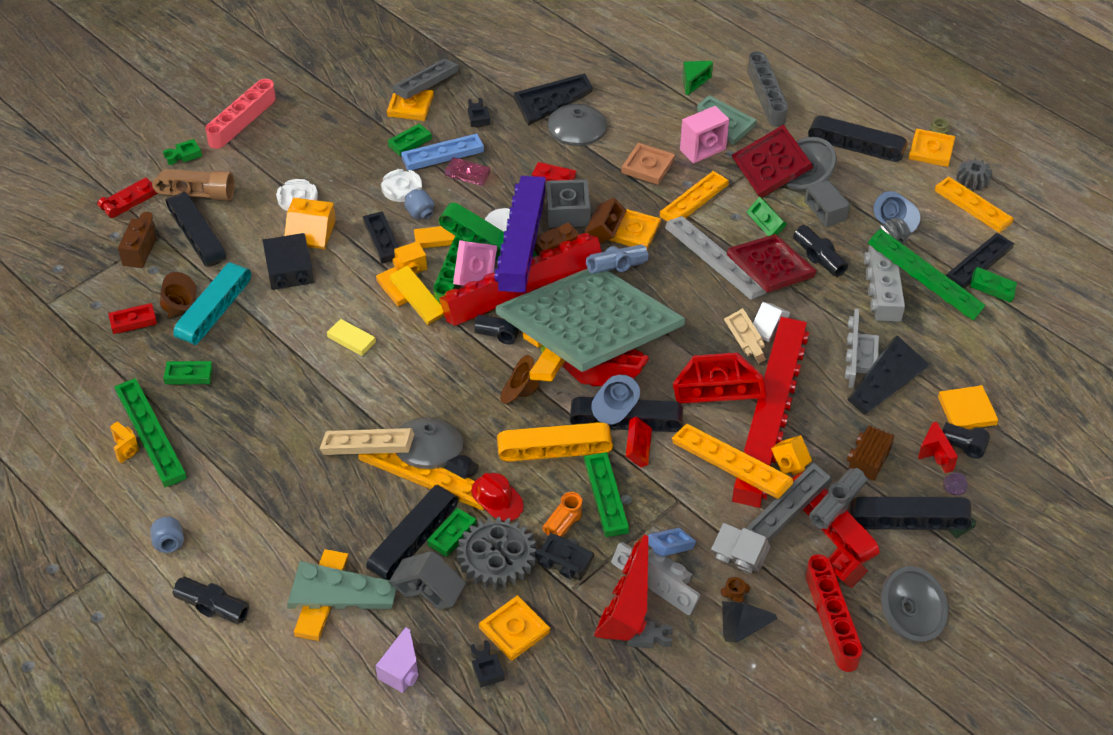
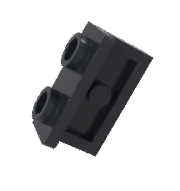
M551 532L542 548H537L535 551L539 565L549 570L554 568L569 580L575 578L581 581L594 558V552Z

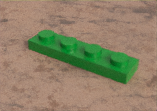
M607 452L584 456V464L604 536L611 537L628 534L629 526Z

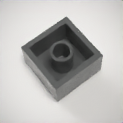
M587 179L546 181L548 228H556L568 222L572 227L588 226L590 222V199Z

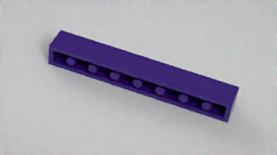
M521 176L519 184H515V195L512 197V207H510L509 219H507V231H504L501 256H498V268L495 269V282H498L499 291L524 293L526 291L546 195V177Z

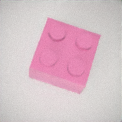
M713 106L682 119L680 151L694 164L726 150L729 118L716 106Z

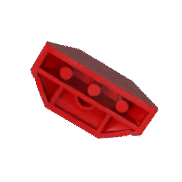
M632 349L583 372L567 361L563 363L562 367L581 384L603 386L608 379L616 375H627L634 379L647 364L649 357L638 349Z
M738 352L695 355L673 382L675 397L678 403L760 399L767 397L763 375Z

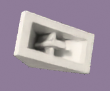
M762 302L753 325L762 339L769 342L777 332L780 318H788L790 312L774 304Z

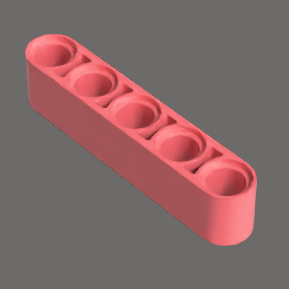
M270 79L259 80L206 125L207 141L211 148L219 149L225 146L276 101L273 81Z

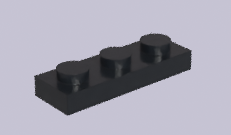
M383 211L363 216L364 225L381 264L393 261V258H395L394 249L399 247Z

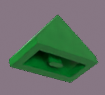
M712 61L683 62L682 78L686 95L689 96L712 78Z

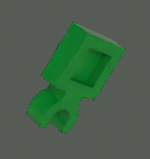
M195 139L176 144V149H166L163 151L168 165H173L180 159L184 163L202 157L201 150Z

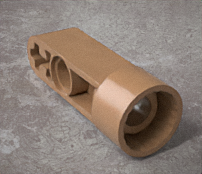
M164 169L153 180L152 186L159 194L177 195L185 191L192 197L231 201L234 194L235 180L232 172Z

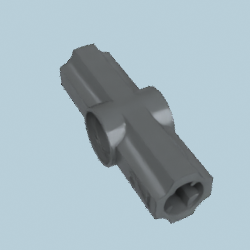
M850 468L837 483L830 486L828 494L809 514V519L815 527L820 530L827 529L839 514L846 512L849 503L867 484L868 478L865 477L863 471L858 468Z

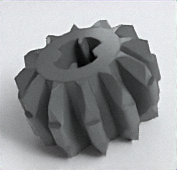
M976 158L974 160L967 159L959 165L956 179L960 184L972 189V191L975 189L982 191L983 188L988 187L992 178L990 164H984V160L977 161Z
M894 217L890 221L886 220L880 227L903 245L909 240L911 235L908 225L901 218Z

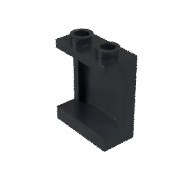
M305 233L262 239L271 290L314 283Z

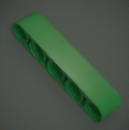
M453 202L449 203L438 219L440 226L463 241L496 245L495 260L498 261V256H501V244L504 243V231L463 206ZM534 251L533 257H536L537 253Z
M457 236L454 237L433 287L434 297L439 303V298L444 296L447 291L460 289L461 285L453 284L459 241H463Z

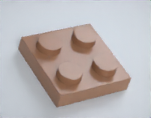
M637 143L622 165L621 173L659 185L674 162L675 154Z

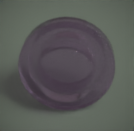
M951 473L944 479L943 487L952 495H962L966 492L968 483L964 475Z

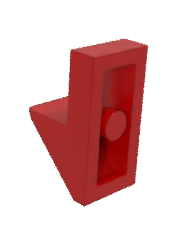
M937 421L932 422L921 445L918 459L934 456L936 463L941 465L945 473L954 471L958 456Z

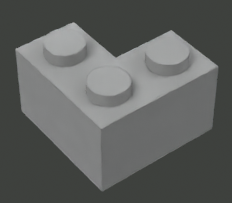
M723 523L711 550L716 555L715 559L725 564H729L732 561L738 566V569L752 574V571L760 572L771 546L767 538L746 528L739 530Z

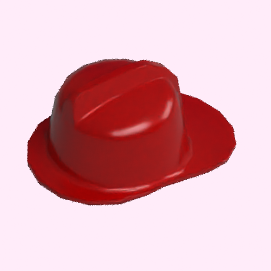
M485 473L473 483L471 493L474 500L494 518L500 517L501 521L504 522L507 518H510V521H513L522 513L523 501L521 496L510 486L509 481L502 474Z

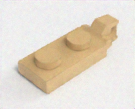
M743 308L724 318L726 325L747 356L753 354L758 364L767 360L761 350L765 347L764 341Z

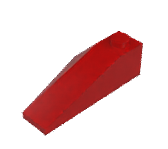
M644 534L635 543L622 570L625 576L620 578L613 589L612 594L616 596L611 600L609 606L605 607L593 636L630 641L636 634L640 635L647 623L644 617L647 612L649 536Z

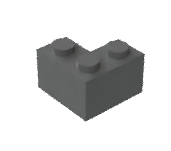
M433 551L402 559L389 581L405 598L421 594L437 610L452 607L466 584L459 577L458 572L451 569L442 560L441 556Z

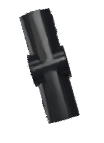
M801 225L794 232L793 239L806 250L807 256L812 263L816 264L819 262L837 278L848 269V263L835 252L834 245L828 238L821 239L805 225Z
M185 576L177 580L172 592L175 598L195 606L201 614L207 617L217 615L237 625L245 621L250 609L249 603L228 595L217 584L210 583L206 586Z

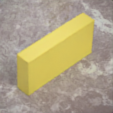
M342 319L327 331L328 338L361 356L376 343L374 336Z

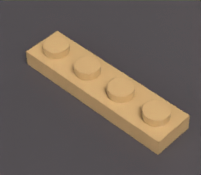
M412 428L326 431L320 451L323 455L409 453L415 434Z

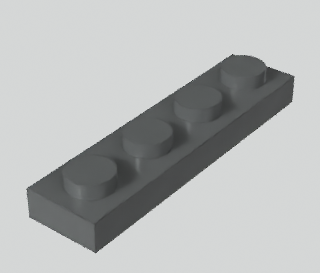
M442 59L393 85V93L402 98L409 99L458 72L459 64Z
M813 462L794 481L788 490L779 499L776 498L746 529L766 537L768 542H770L832 482L831 477Z

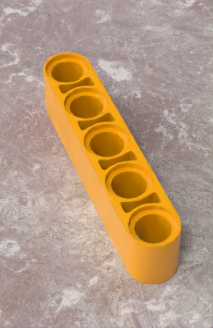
M606 423L506 430L497 435L499 458L506 462L593 455L609 452L613 448L610 426Z

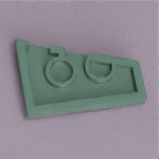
M710 95L697 105L698 112L716 106L729 118L727 141L733 146L756 126V119Z

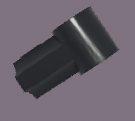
M477 315L474 333L497 337L503 344L510 345L515 342L519 332L517 327L505 319Z
M948 422L943 427V433L951 445L963 449L964 453L971 458L983 457L990 440L988 431L979 427L969 430Z

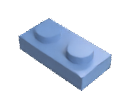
M680 528L648 535V545L653 548L655 553L661 556L692 550L696 543V540Z

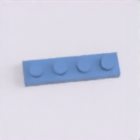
M473 134L401 152V156L408 171L484 152V145L478 134Z

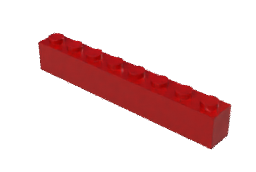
M588 233L580 234L573 241L562 242L558 245L559 247L543 250L540 252V255L533 257L525 293L499 291L498 282H495V273L485 275L482 280L468 282L461 289L447 291L444 296L439 298L446 322L454 326L477 317V315H482L495 309L499 304L587 269V257H590L591 254L602 252L598 237Z

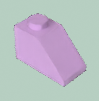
M406 627L376 664L377 679L401 693H404L408 686H413L418 678L410 629Z

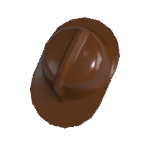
M170 272L165 276L159 301L161 308L168 313V318H171L173 315L180 316L192 306L197 292L194 281L189 276L180 272Z
M530 355L522 357L516 364L511 377L501 392L500 399L502 403L508 404L518 396H530L537 390L540 380L530 379L529 372L534 366L533 357Z

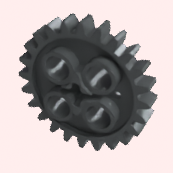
M488 517L487 524L479 520L477 528L470 525V533L464 531L463 539H459V547H457L458 564L461 565V572H466L467 579L474 577L475 585L483 581L484 588L490 583L493 584L494 590L497 589L498 584H502L504 589H507V582H511L516 586V578L524 581L525 573L531 574V566H535L536 541H533V534H527L526 526L519 529L518 521L511 525L510 518H507L505 522H501L500 517H497L496 522H492L490 517Z

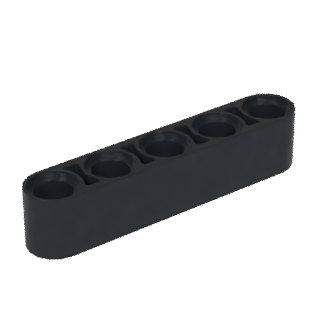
M821 115L814 118L808 131L809 137L822 138L832 146L892 162H898L902 159L908 145L907 140L902 136Z
M184 191L166 198L165 201L170 214L204 266L208 267L225 260L226 254L221 243L189 195Z
M576 397L571 401L570 423L572 425L602 423L595 418L592 412L594 397ZM638 400L624 419L615 424H608L610 429L629 430L630 419L637 416L650 426L652 431L678 432L683 427V405L674 401Z
M435 485L371 554L366 563L367 570L384 580L390 581L402 559L412 557L453 512L458 504L459 497L442 486Z
M856 497L850 502V514L864 529L965 530L972 525L971 502L963 497Z

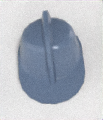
M887 191L877 197L874 203V213L881 223L884 224L886 220L890 221L895 217L905 221L911 233L918 227L920 213L916 206L895 191Z
M616 375L608 379L592 401V412L595 418L606 424H615L624 419L640 398L638 383L627 375Z

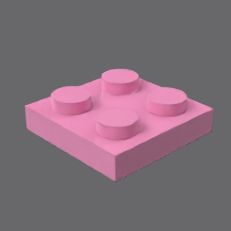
M459 241L453 284L465 285L471 281L482 280L485 275L493 273L497 246Z

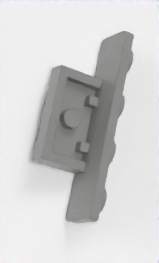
M856 308L853 316H849L848 329H851L847 336V346L851 347L847 349L846 362H850V365H846L845 379H849L848 388H853L856 372L866 374L878 359L879 336L858 333L859 309Z
M624 542L619 543L611 563L623 570L633 548ZM653 549L649 550L648 588L685 614H693L700 599V594L686 585L690 582L693 574L687 571L682 564L675 563L666 556L658 555Z

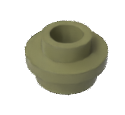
M935 118L930 123L929 129L932 132L947 134L950 127L946 119Z

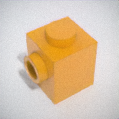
M418 241L394 249L395 258H393V264L397 271L407 265L415 274L427 270L426 254Z
M802 435L782 440L771 448L780 471L784 474L789 472L792 475L799 474L805 471V466L812 461Z

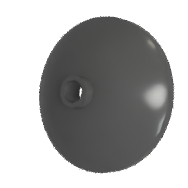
M580 103L564 105L555 110L548 119V130L551 136L557 141L571 146L592 144L603 137L607 128L606 118L599 110L590 105Z
M807 137L797 140V144L810 160L813 168L784 185L793 190L803 191L806 190L807 186L828 180L835 170L837 156L833 146L822 138Z
M420 417L410 420L398 428H412L415 434L409 453H396L403 462L413 467L422 469L441 468L446 466L448 460L462 453L463 437L461 432L453 424L443 419Z
M914 566L899 568L893 571L885 580L881 592V605L884 616L891 628L902 638L912 642H926L937 637L944 629L948 618L947 599L939 582L929 572Z

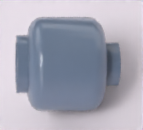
M414 189L406 195L404 207L415 220H427L433 215L435 202L425 190Z
M173 517L159 518L150 528L152 545L159 552L172 553L178 550L184 542L182 525Z

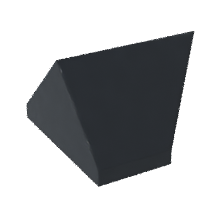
M722 601L723 637L728 642L737 643L778 619L776 614L746 603Z

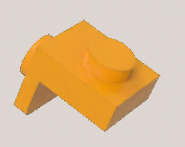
M117 421L110 426L114 441L117 443L114 446L117 460L123 463L128 458L133 457L139 451L134 432L128 426L124 427Z

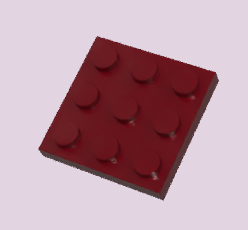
M784 124L731 155L757 196L761 198L813 168L812 163Z
M776 234L730 247L727 251V256L767 293L814 278L816 270Z

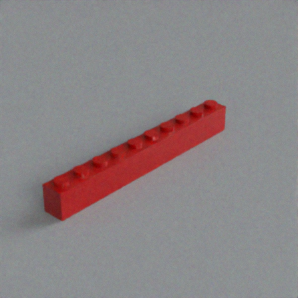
M785 317L780 318L764 376L767 397L760 398L757 401L743 452L771 466V463L777 462L771 448L782 441L784 432L780 431L781 427H786L788 414L784 413L785 410L790 411L793 397H789V394H794L797 381L793 379L794 376L799 377L801 364H798V360L803 361L805 348L802 347V344L807 345L809 332L806 331L807 322ZM736 477L732 502L760 508L762 499L767 500L768 494Z

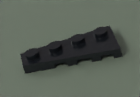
M584 73L514 92V100L529 126L552 114L558 108L592 92L593 86Z
M897 335L892 338L847 400L865 415L930 365Z

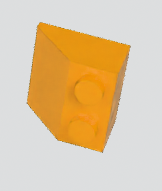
M293 197L287 211L284 236L305 233L307 247L325 250L336 222L334 203Z

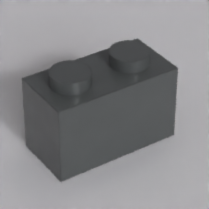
M829 180L807 186L804 202L825 227L847 220L850 210L849 202L847 199H844Z

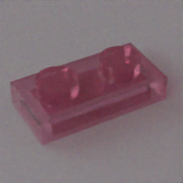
M455 157L452 158L445 169V176L483 186L490 175V167Z

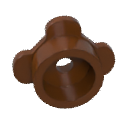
M731 577L727 579L726 586L721 589L720 593L723 597H729L734 602L742 603L744 595L750 591V586L741 578Z

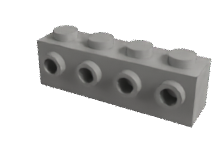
M869 245L868 252L864 253V265L868 266L866 268V280H870L868 285V295L872 296L870 310L874 312L875 321H902L905 303L899 266L893 264L891 260Z

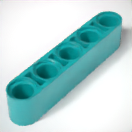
M232 262L226 264L176 323L173 332L174 337L197 345L247 286L251 279V270Z

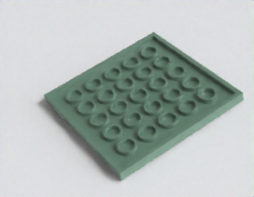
M588 268L496 306V314L581 372L657 339L685 324L684 317L609 271L591 274Z

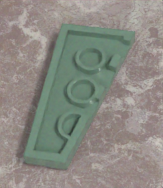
M300 561L287 603V609H296V606H309V609H320V606H335V609H345L346 606H358L359 609H392L397 589L389 583V580Z

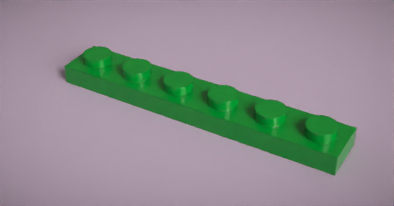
M881 228L869 240L868 244L877 252L883 254L893 264L898 265L911 277L920 281L929 290L935 292L945 302L954 306L974 321L986 306Z
M136 378L114 386L115 392L164 488L187 479L184 469Z

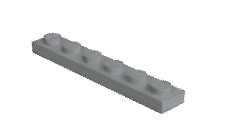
M683 216L667 221L665 228L749 299L752 300L766 294V291L735 264L722 248Z

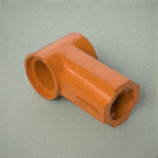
M567 492L561 497L560 505L543 525V531L547 536L551 532L559 537H563L572 524L581 519V496L575 492Z

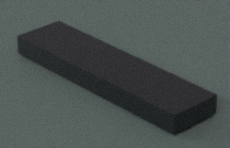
M996 233L947 273L946 276L965 289L971 284L976 267L984 270L989 269L1013 248L1014 243Z

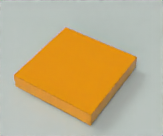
M424 90L409 99L402 98L393 93L387 109V117L425 121L434 96L433 91Z
M916 128L908 159L948 167L955 136Z
M626 209L619 229H617L616 235H614L615 237L609 241L630 247L642 244L648 250L661 224V218Z
M982 385L939 392L938 398L949 423L966 429L997 425L998 418Z
M518 595L479 623V629L511 661L550 633V627Z

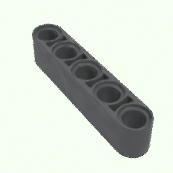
M759 51L752 52L749 55L747 72L770 125L775 127L785 125L788 105L769 61L764 53Z

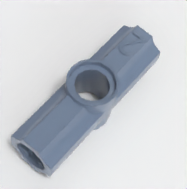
M642 244L621 249L611 246L605 252L591 254L590 257H587L586 265L591 274L615 269L619 272H624L630 266L644 264L645 261H648L649 254L646 247Z

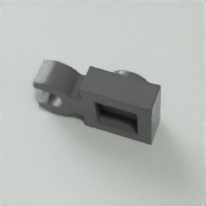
M647 621L640 635L636 634L628 641V646L653 648V642H658L661 646L669 647L671 646L672 638H666L663 635H672V626L662 625L659 628H655V621Z

